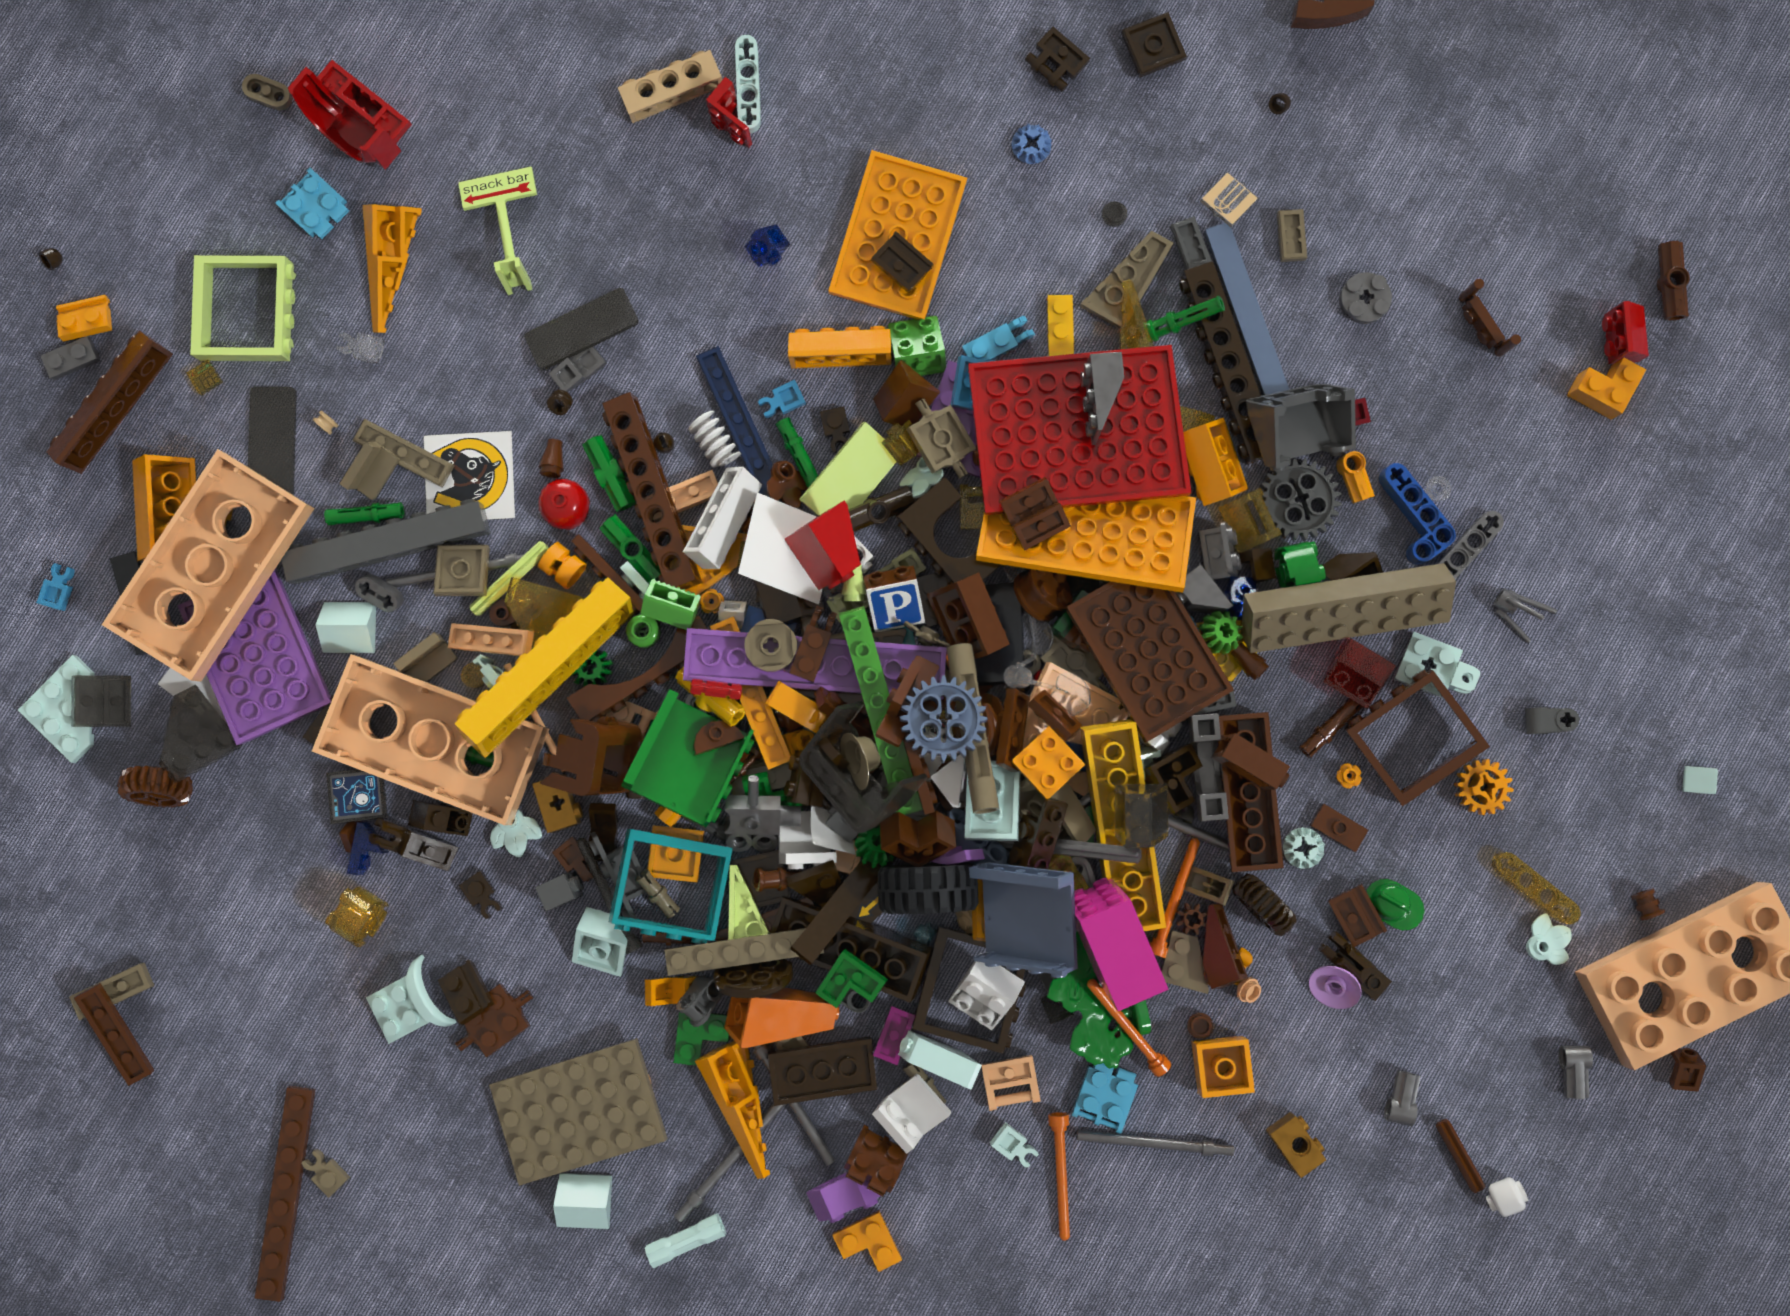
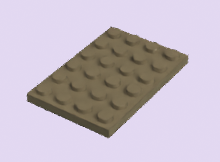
M637 1038L489 1085L519 1186L661 1143L668 1139Z

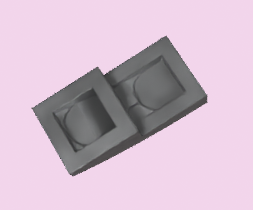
M589 343L571 359L567 357L548 374L561 390L569 392L589 379L608 363L596 348Z

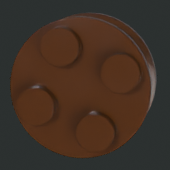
M1034 569L1019 573L1014 579L1013 586L1016 597L1023 607V612L1026 610L1035 619L1048 622L1056 616L1058 610L1063 611L1067 606L1071 605L1073 597L1067 582V575Z

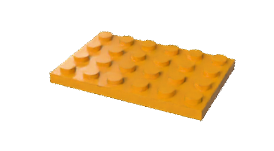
M871 150L828 293L913 319L925 320L965 190L967 177ZM895 231L934 264V267L927 272L926 276L910 293L871 261L874 254L893 236Z

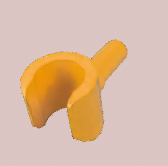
M1241 947L1239 953L1246 969L1252 963L1253 957L1249 951Z

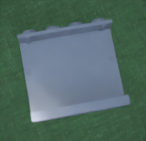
M989 862L969 867L970 878L983 880L986 952L975 956L974 961L983 962L987 967L1001 965L1006 966L1007 970L1026 969L1030 974L1050 973L1051 977L1054 978L1066 977L1067 973L1078 969L1073 872Z

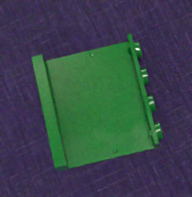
M669 689L621 787L706 828L710 821L716 822L722 810L718 805L721 798L727 799L733 787L729 782L733 775L738 776L744 764L740 761L743 753L748 754L755 740L751 739L754 730L750 729L748 733L741 731L744 736L743 740L695 756L693 744L697 733L706 724L720 720L676 699L679 693Z

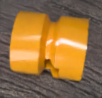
M560 542L554 543L538 563L540 570L548 576L554 575L555 581L565 589L572 587L587 567V564L576 555L570 556V550Z

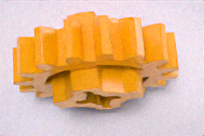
M1489 759L1482 760V763L1479 760L1472 761V766L1464 765L1465 773H1457L1461 782L1454 783V786L1460 787V791L1455 793V796L1463 797L1460 805L1466 806L1469 804L1468 811L1475 812L1477 810L1478 815H1485L1486 810L1488 814H1495V808L1503 810L1504 805L1502 802L1511 801L1506 796L1507 792H1513L1514 790L1507 786V783L1513 781L1512 778H1505L1504 776L1508 770H1498L1500 763L1493 762L1490 765ZM1485 770L1491 772L1496 777V779L1490 777L1488 772H1485ZM1471 776H1472V781H1471L1470 785L1468 786L1469 780H1470V778H1471ZM1484 783H1486L1487 788H1485L1484 791H1481L1480 787L1483 786ZM1471 796L1479 798V801L1482 804H1479L1476 801H1474Z

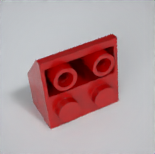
M1623 301L1604 314L1602 320V329L1606 332L1604 352L1608 357L1609 364H1614L1622 358L1632 362H1640L1649 356L1644 306L1630 301Z

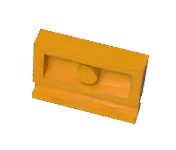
M101 295L57 305L58 337L64 342L112 331L111 310L108 305L110 300L108 297Z

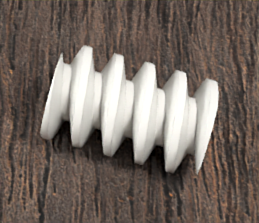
M709 411L696 418L688 430L691 434H695L694 439L696 442H701L699 445L700 449L703 451L707 450L705 457L712 459L710 465L712 467H722L734 461L741 453L740 451L731 452L736 446L735 443L726 444L730 435H720L725 428L724 426L715 427L720 420L719 418L710 419L714 411Z

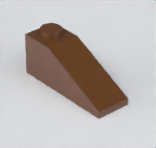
M1221 904L1209 905L1203 956L1205 971L1203 975L1211 989H1221L1249 979L1223 905Z

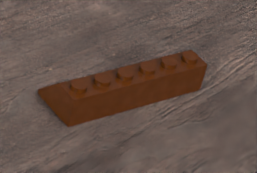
M140 330L137 334L133 335L122 354L115 357L109 371L99 378L96 388L83 399L81 407L76 414L67 420L63 431L51 441L50 448L46 452L52 460L60 466L82 474L173 353Z
M1269 712L1219 716L1221 739L1224 735L1236 733L1273 756ZM1221 764L1223 791L1226 792L1229 816V819H1226L1231 872L1284 868L1276 789L1263 790Z

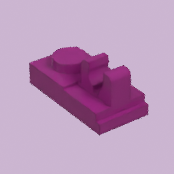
M891 1006L873 1056L898 1065L901 1057L898 1055L900 1043L906 1037L908 1030H911L916 1015Z

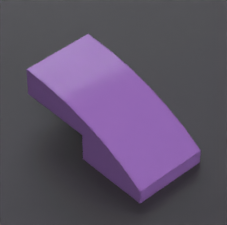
M956 846V848L931 862L938 864L971 863L983 860L985 857L983 849L962 850V846Z

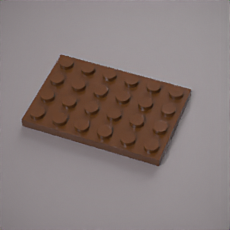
M1110 581L1065 608L1132 721L1136 722L1137 731L1145 743L1234 691L1175 591Z

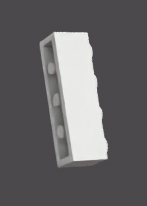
M729 467L725 469L683 550V553L702 569H720L721 565H723L731 545L735 542L737 534L747 519V514L762 486L744 467Z

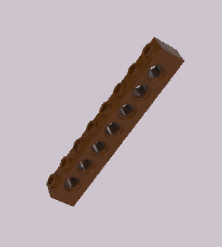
M628 392L602 403L605 410L602 413L606 425L611 427L613 435H610L611 442L614 448L619 450L621 458H618L619 465L622 471L627 473L629 479L626 482L630 494L635 496L637 502L634 505L638 517L643 519L645 525L642 529L647 542H651L653 551H651L652 560L656 566L659 565L661 575H659L660 582H665L666 585L670 584V586H675V588H680L681 590L701 584L702 580L696 563L683 553L688 540L638 398L631 392ZM630 419L629 426L626 429H622V423ZM638 442L637 449L630 453V446ZM646 465L645 473L638 476V469ZM654 488L653 496L646 499V492ZM662 511L661 520L654 523V515ZM670 535L671 540L669 544L662 546L663 537ZM678 558L679 564L677 568L671 570V561Z

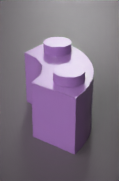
M847 1172L806 1192L818 1221L829 1220L830 1223L844 1218V1213L862 1206L864 1209L874 1206L878 1203L877 1198L880 1195L867 1189L869 1181L865 1180L863 1185H860L847 1178Z

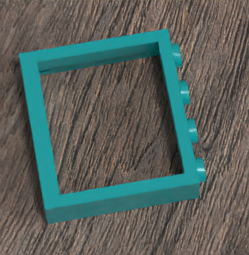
M627 829L608 922L615 924L614 929L630 931V927L641 928L640 933L656 936V931L666 933V938L681 940L682 936L692 937L691 942L698 944L707 943V940L715 941L733 848ZM634 841L718 856L704 930L619 916Z

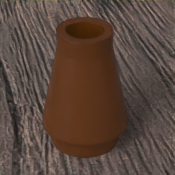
M547 440V446L538 466L541 469L540 474L542 476L559 478L564 471L563 442L561 440Z
M1240 643L1231 652L1248 678L1251 677L1254 681L1269 668L1265 663L1266 659L1257 653H1250L1243 643Z

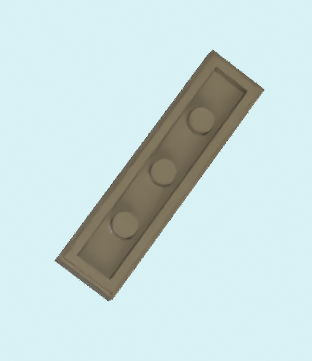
M366 419L363 420L353 439L355 443L361 446L365 442H378L400 459L398 465L442 488L455 466Z

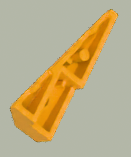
M368 204L362 205L372 329L373 332L386 333L385 324L388 314L392 312L394 306L392 301L395 291H398L409 256L407 251L411 238L415 236L416 230L414 228L417 217L421 216L422 208Z
M735 1041L713 1049L697 1059L695 1063L757 1179H763L770 1175V1170L766 1169L764 1152L767 1150L766 1143H762L760 1128L763 1127L758 1087L753 1083L752 1068H754V1060L750 1059L749 1048H740Z

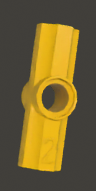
M683 667L677 672L675 678L677 683L691 694V681H683ZM701 693V695L692 694L696 698L695 704L700 709L713 712L730 727L735 726L742 720L746 713L744 707L735 699H729L730 696L720 698L705 696V693Z

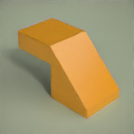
M698 976L645 979V1006L677 1004L693 980Z

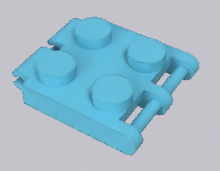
M309 167L307 169L308 173L297 185L293 184L291 186L292 190L275 204L312 238L317 235L323 239L334 228L329 223L331 218L338 223L349 210L344 206L347 201Z
M1104 1063L1093 1067L1088 1066L1071 1116L1076 1118L1077 1116L1094 1121L1093 1124L1095 1125L1103 1124L1116 1129L1115 1132L1121 1134L1138 1088V1084L1134 1083L1136 1073L1118 1067L1116 1074L1112 1075L1114 1068L1109 1069ZM1080 1109L1086 1110L1087 1112L1094 1113V1114H1096V1115L1094 1116V1115L1085 1113V1112H1083V1111H1080ZM1102 1117H1105V1118H1107V1119H1110L1111 1121L1118 1122V1123H1117V1124L1112 1123V1122H1110V1121H1107V1120L1102 1119Z

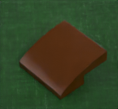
M1045 477L999 501L1008 522L1024 550L1071 527L1061 504L1057 501Z

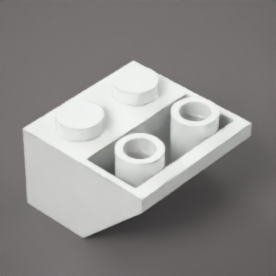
M974 961L948 1002L977 1020L980 1024L993 1030L1015 1003L1025 981L1000 965L987 967L983 962Z

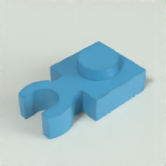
M795 380L773 389L772 392L775 397H763L758 401L759 406L764 404L771 406L769 411L763 413L765 418L772 417L777 409H781L784 415L806 404Z
M54 563L51 567L52 581L44 579L36 603L65 611L73 587L66 584L67 581L73 578L75 570L67 567L65 573L61 575L62 565Z

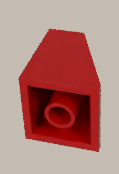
M845 500L785 538L786 543L818 590L826 586L830 590L838 584L844 583L855 575L853 570L861 565L848 505Z

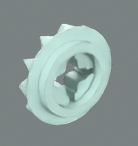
M1304 827L1297 828L1286 836L1283 843V853L1286 860L1294 867L1309 869L1319 864V861L1324 856L1325 844L1320 834L1314 830ZM1302 838L1305 844L1314 845L1313 848L1307 850L1306 856H1304L1303 852L1294 851V849L1302 846Z

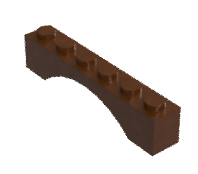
M699 615L696 616L691 628L707 629ZM682 628L676 629L673 641L666 653L644 674L618 684H588L567 697L579 719L597 723L598 719L609 712L617 713L627 706L625 702L631 698L639 699L649 692L647 688L656 683L659 686L669 680V674L677 669L679 671L684 667L687 630Z

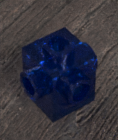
M775 224L754 231L750 236L751 240L744 247L752 260L760 267L767 264L769 266L777 264L782 259L781 255L791 244L778 225Z
M1230 576L1227 588L1223 591V594L1233 605L1227 609V612H1230V616L1242 618L1244 594L1257 592L1256 581L1253 578Z

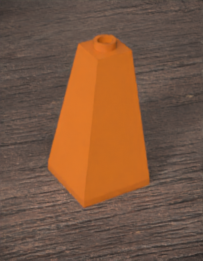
M785 987L775 993L762 997H731L724 1029L740 1048H749L832 1030L835 1020L839 1017V1006L835 1008L814 992Z

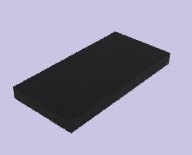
M1014 582L985 585L1001 625L1005 630L1009 645L989 655L974 659L978 686L1025 682L1023 607L1016 597L1013 586Z

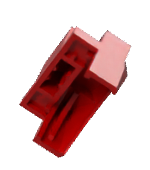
M331 60L317 77L310 69L305 67L288 87L292 98L306 118L330 142L354 160L361 163L376 162L386 170L401 152L396 143L411 127V122L335 61Z

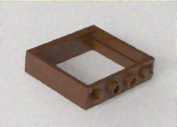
M1423 669L1412 676L1413 682L1406 687L1401 684L1390 692L1392 695L1384 702L1382 699H1379L1368 707L1370 712L1363 717L1360 714L1356 715L1347 722L1349 726L1345 728L1402 806L1490 747L1436 673L1431 669L1429 671ZM1432 682L1473 737L1474 741L1400 791L1358 732Z

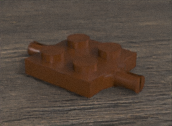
M498 984L490 990L489 994L494 1005L488 1006L484 1009V1012L464 1024L468 1034L455 1042L456 1046H460L458 1049L463 1051L474 1042L479 1046L485 1057H490L529 1028L531 1025L523 1014L522 1006L534 998L533 995H529L531 992L527 989L515 998L508 993L503 984Z

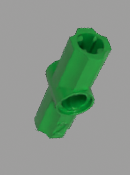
M599 435L588 439L582 446L594 467L593 472L603 490L605 489L616 512L631 508L636 504L635 498L630 494L625 481L626 477L616 458H613L603 436Z
M616 514L609 517L599 528L600 531L648 584H650L652 579L658 581L661 571L659 565L656 566L653 562L651 553ZM631 544L639 545V553L632 557L628 556L626 552L627 547Z

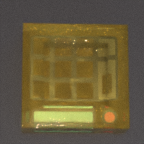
M208 359L186 372L200 395H204L223 383L213 364Z

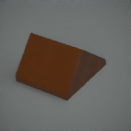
M900 360L873 400L884 422L907 429L919 422L923 417L915 404L925 398L930 407L940 391L903 360Z

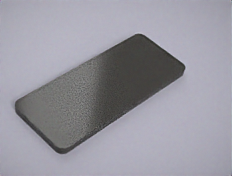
M617 288L527 332L524 338L538 368L546 370L564 361L567 357L575 356L638 325L639 319L624 289Z
M253 387L250 390L248 467L293 495L297 391L293 387Z

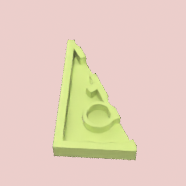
M730 865L728 939L769 934L738 866Z

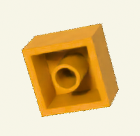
M1244 1036L1191 1041L1197 1093L1202 1098L1255 1093L1249 1039Z

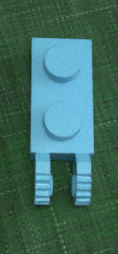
M1021 316L1009 324L1005 323L963 345L962 349L968 357L984 361L987 359L994 360L1017 348L1019 344L1032 338L1035 333L1030 329L1014 338L1011 331L1023 326L1027 322L1026 317Z

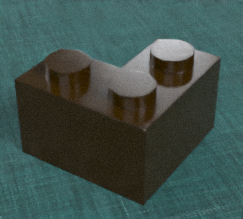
M1191 743L1177 747L1144 766L1146 789L1161 816L1174 814L1195 802L1183 778L1203 767Z

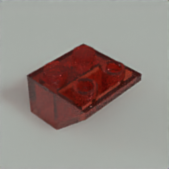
M1346 638L1333 657L1323 682L1368 709L1396 665L1352 638Z

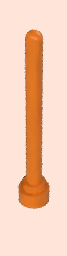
M1192 838L1189 842L1164 914L1166 928L1159 929L1156 938L1149 942L1154 955L1165 959L1169 950L1166 940L1200 845V841L1197 838Z
M1095 979L1088 980L1087 987L1146 1056L1150 1071L1156 1077L1167 1073L1171 1067V1062L1164 1054L1155 1052L1123 1012L1117 1011Z
M1054 1112L1048 1114V1125L1051 1126V1131H1054L1059 1236L1061 1240L1066 1241L1070 1237L1064 1131L1067 1130L1069 1125V1114Z

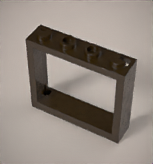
M939 926L912 1029L1004 1054L1005 1047L1010 1048L1013 1033L1009 1031L1011 1023L1017 1022L1020 1008L1016 1007L1018 997L1023 998L1026 982L1015 1003L1004 1015L997 1042L925 1023L947 938L986 948V942L973 940L972 934ZM1016 970L1015 975L1023 980L1025 971L1028 972V970Z

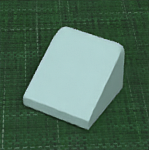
M1684 766L1682 792L1716 794L1718 769Z

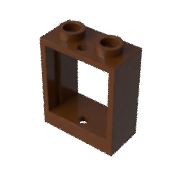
M1236 733L1224 735L1211 756L1215 761L1263 790L1282 788L1289 778L1287 773L1290 768L1289 765Z

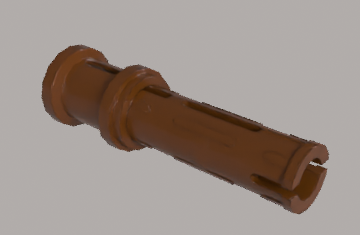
M782 867L770 871L756 868L754 872L755 890L761 892L763 889L776 888L778 891H783L786 887H789L786 877L802 871H786Z

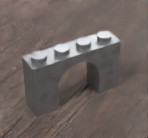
M1219 714L1193 715L1188 719L1190 743L1203 767L1193 772L1198 820L1229 819L1227 796L1222 788L1219 762L1211 758L1218 746L1219 740H1221Z

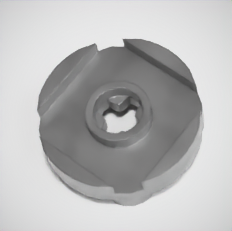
M1370 272L1358 273L1348 279L1339 296L1340 307L1344 314H1348L1353 319L1352 321L1359 324L1376 322L1388 312L1392 302L1391 289L1385 277ZM1364 292L1368 293L1372 298L1369 300V304H1365V301L1359 298Z

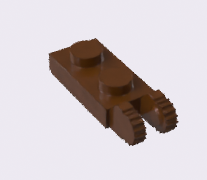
M816 606L810 624H807L789 672L791 675L813 683L832 635L830 632L837 616L835 612L829 614L825 630L815 627L822 613V607Z

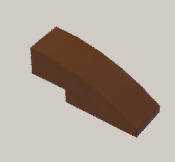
M1298 0L1293 10L1291 28L1324 29L1355 22L1368 16L1375 0Z

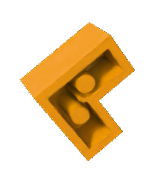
M1622 358L1612 364L1606 376L1588 367L1577 375L1567 396L1612 420L1623 414L1646 369L1626 358Z

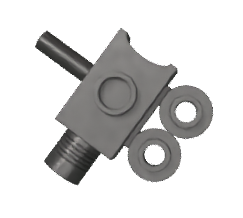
M756 775L749 776L748 795H728L725 800V812L729 814L725 818L727 846L733 848L732 850L736 852L746 851L751 845L760 852L773 851L778 845L780 826L801 827V806L792 807L791 805L790 807V805H784L783 807V805H780L781 796H758L759 778Z

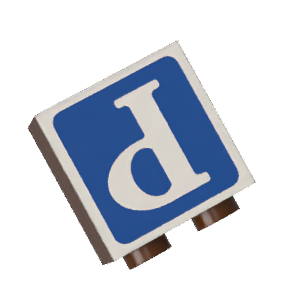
M914 565L908 567L900 566L884 572L876 571L863 576L875 632L905 627V621L913 625L925 623Z

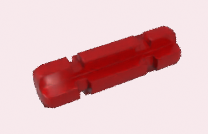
M692 679L690 692L696 695L705 693V696L720 698L730 696L729 699L739 700L742 695V685L731 683V686H728V683L707 680L704 683L703 680Z

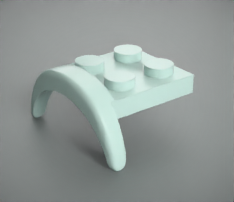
M420 955L412 961L405 977L366 997L388 1044L430 1022L443 1027L456 1023L455 1019L449 1018L440 1012L427 994L421 974L424 955Z

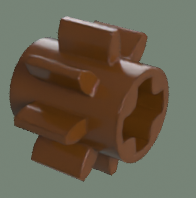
M1184 903L1185 910L1176 911L1180 915V920L1176 922V925H1184L1183 933L1185 934L1190 929H1193V932L1198 935V928L1200 926L1206 927L1203 917L1207 916L1208 913L1199 912L1200 904L1196 903L1192 909L1188 903ZM1194 913V917L1197 918L1196 923L1191 922L1189 924V920L1186 919V916L1188 914L1193 915Z

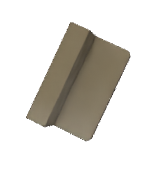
M365 442L340 482V485L347 490L357 489L371 500H374L400 459L378 442Z
M433 632L393 664L398 671L428 682L456 661L458 657L452 649L447 648L448 643L441 634Z

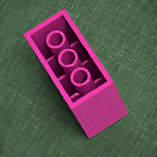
M1103 878L1094 882L1093 887L1087 890H1075L1077 932L1101 987L1117 1011L1169 990L1131 899L1114 880Z

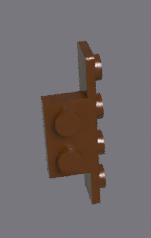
M917 655L908 670L902 669L896 681L900 683L898 689L893 687L886 702L890 703V706L875 734L877 738L895 747L900 746L906 732H901V728L907 725V723L900 721V716L907 715L901 708L902 705L910 706L905 698L906 696L915 697L912 693L913 687L920 691L922 690L921 681L926 682L928 686L931 685V677H935L939 669L937 664Z

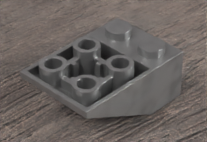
M1122 352L1090 354L1087 363H1084V372L1080 374L1081 387H1086V396L1083 397L1084 412H1088L1089 421L1086 422V436L1091 437V445H1096L1124 379Z

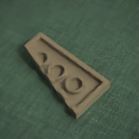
M1151 231L1117 265L1111 274L1080 303V307L1123 331L1171 249L1173 242Z

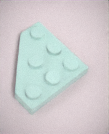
M72 655L18 709L71 763H76L94 745L92 724H75V680H94L95 673L76 655Z

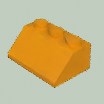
M1224 417L1183 432L1189 474L1194 477L1197 486L1196 494L1198 499L1202 501L1203 506L1232 497L1248 489Z

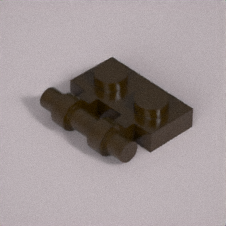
M1054 26L1036 44V49L1041 52L1038 58L1032 52L1025 57V61L1031 65V70L1035 73L1039 72L1048 80L1047 83L1052 88L1056 87L1061 92L1068 86L1062 77L1066 74L1074 80L1090 62V57ZM1048 60L1058 67L1055 72L1045 65Z

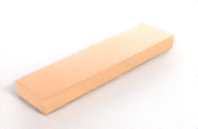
M451 623L447 648L521 656L531 651L534 632Z

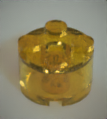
M362 886L356 887L353 890L347 888L339 898L341 903L335 911L329 914L325 923L330 926L332 932L354 946L361 947L366 944L363 939L367 935L373 937L381 927L387 915L384 907H388V903Z

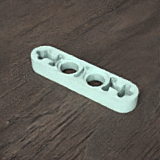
M742 35L735 43L738 119L747 125L746 121L743 120H747L746 109H751L753 121L752 125L747 126L750 133H754L761 125L758 46L754 37ZM746 43L750 46V59H745L743 48ZM747 66L755 70L753 76L749 78L741 75V70ZM748 90L756 94L754 100L746 102L741 98L742 94Z

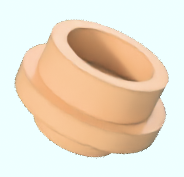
M1248 977L1249 979L1243 980L1238 984L1237 997L1242 1002L1252 1003L1260 996L1261 986L1255 978Z

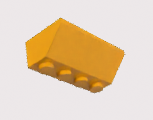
M884 326L870 327V330H860L859 327H847L845 331H835L834 328H822L820 332H810L809 329H796L794 333H789L788 358L791 369L891 365L890 329H885Z
M145 454L132 460L137 561L145 560L196 483L195 458Z

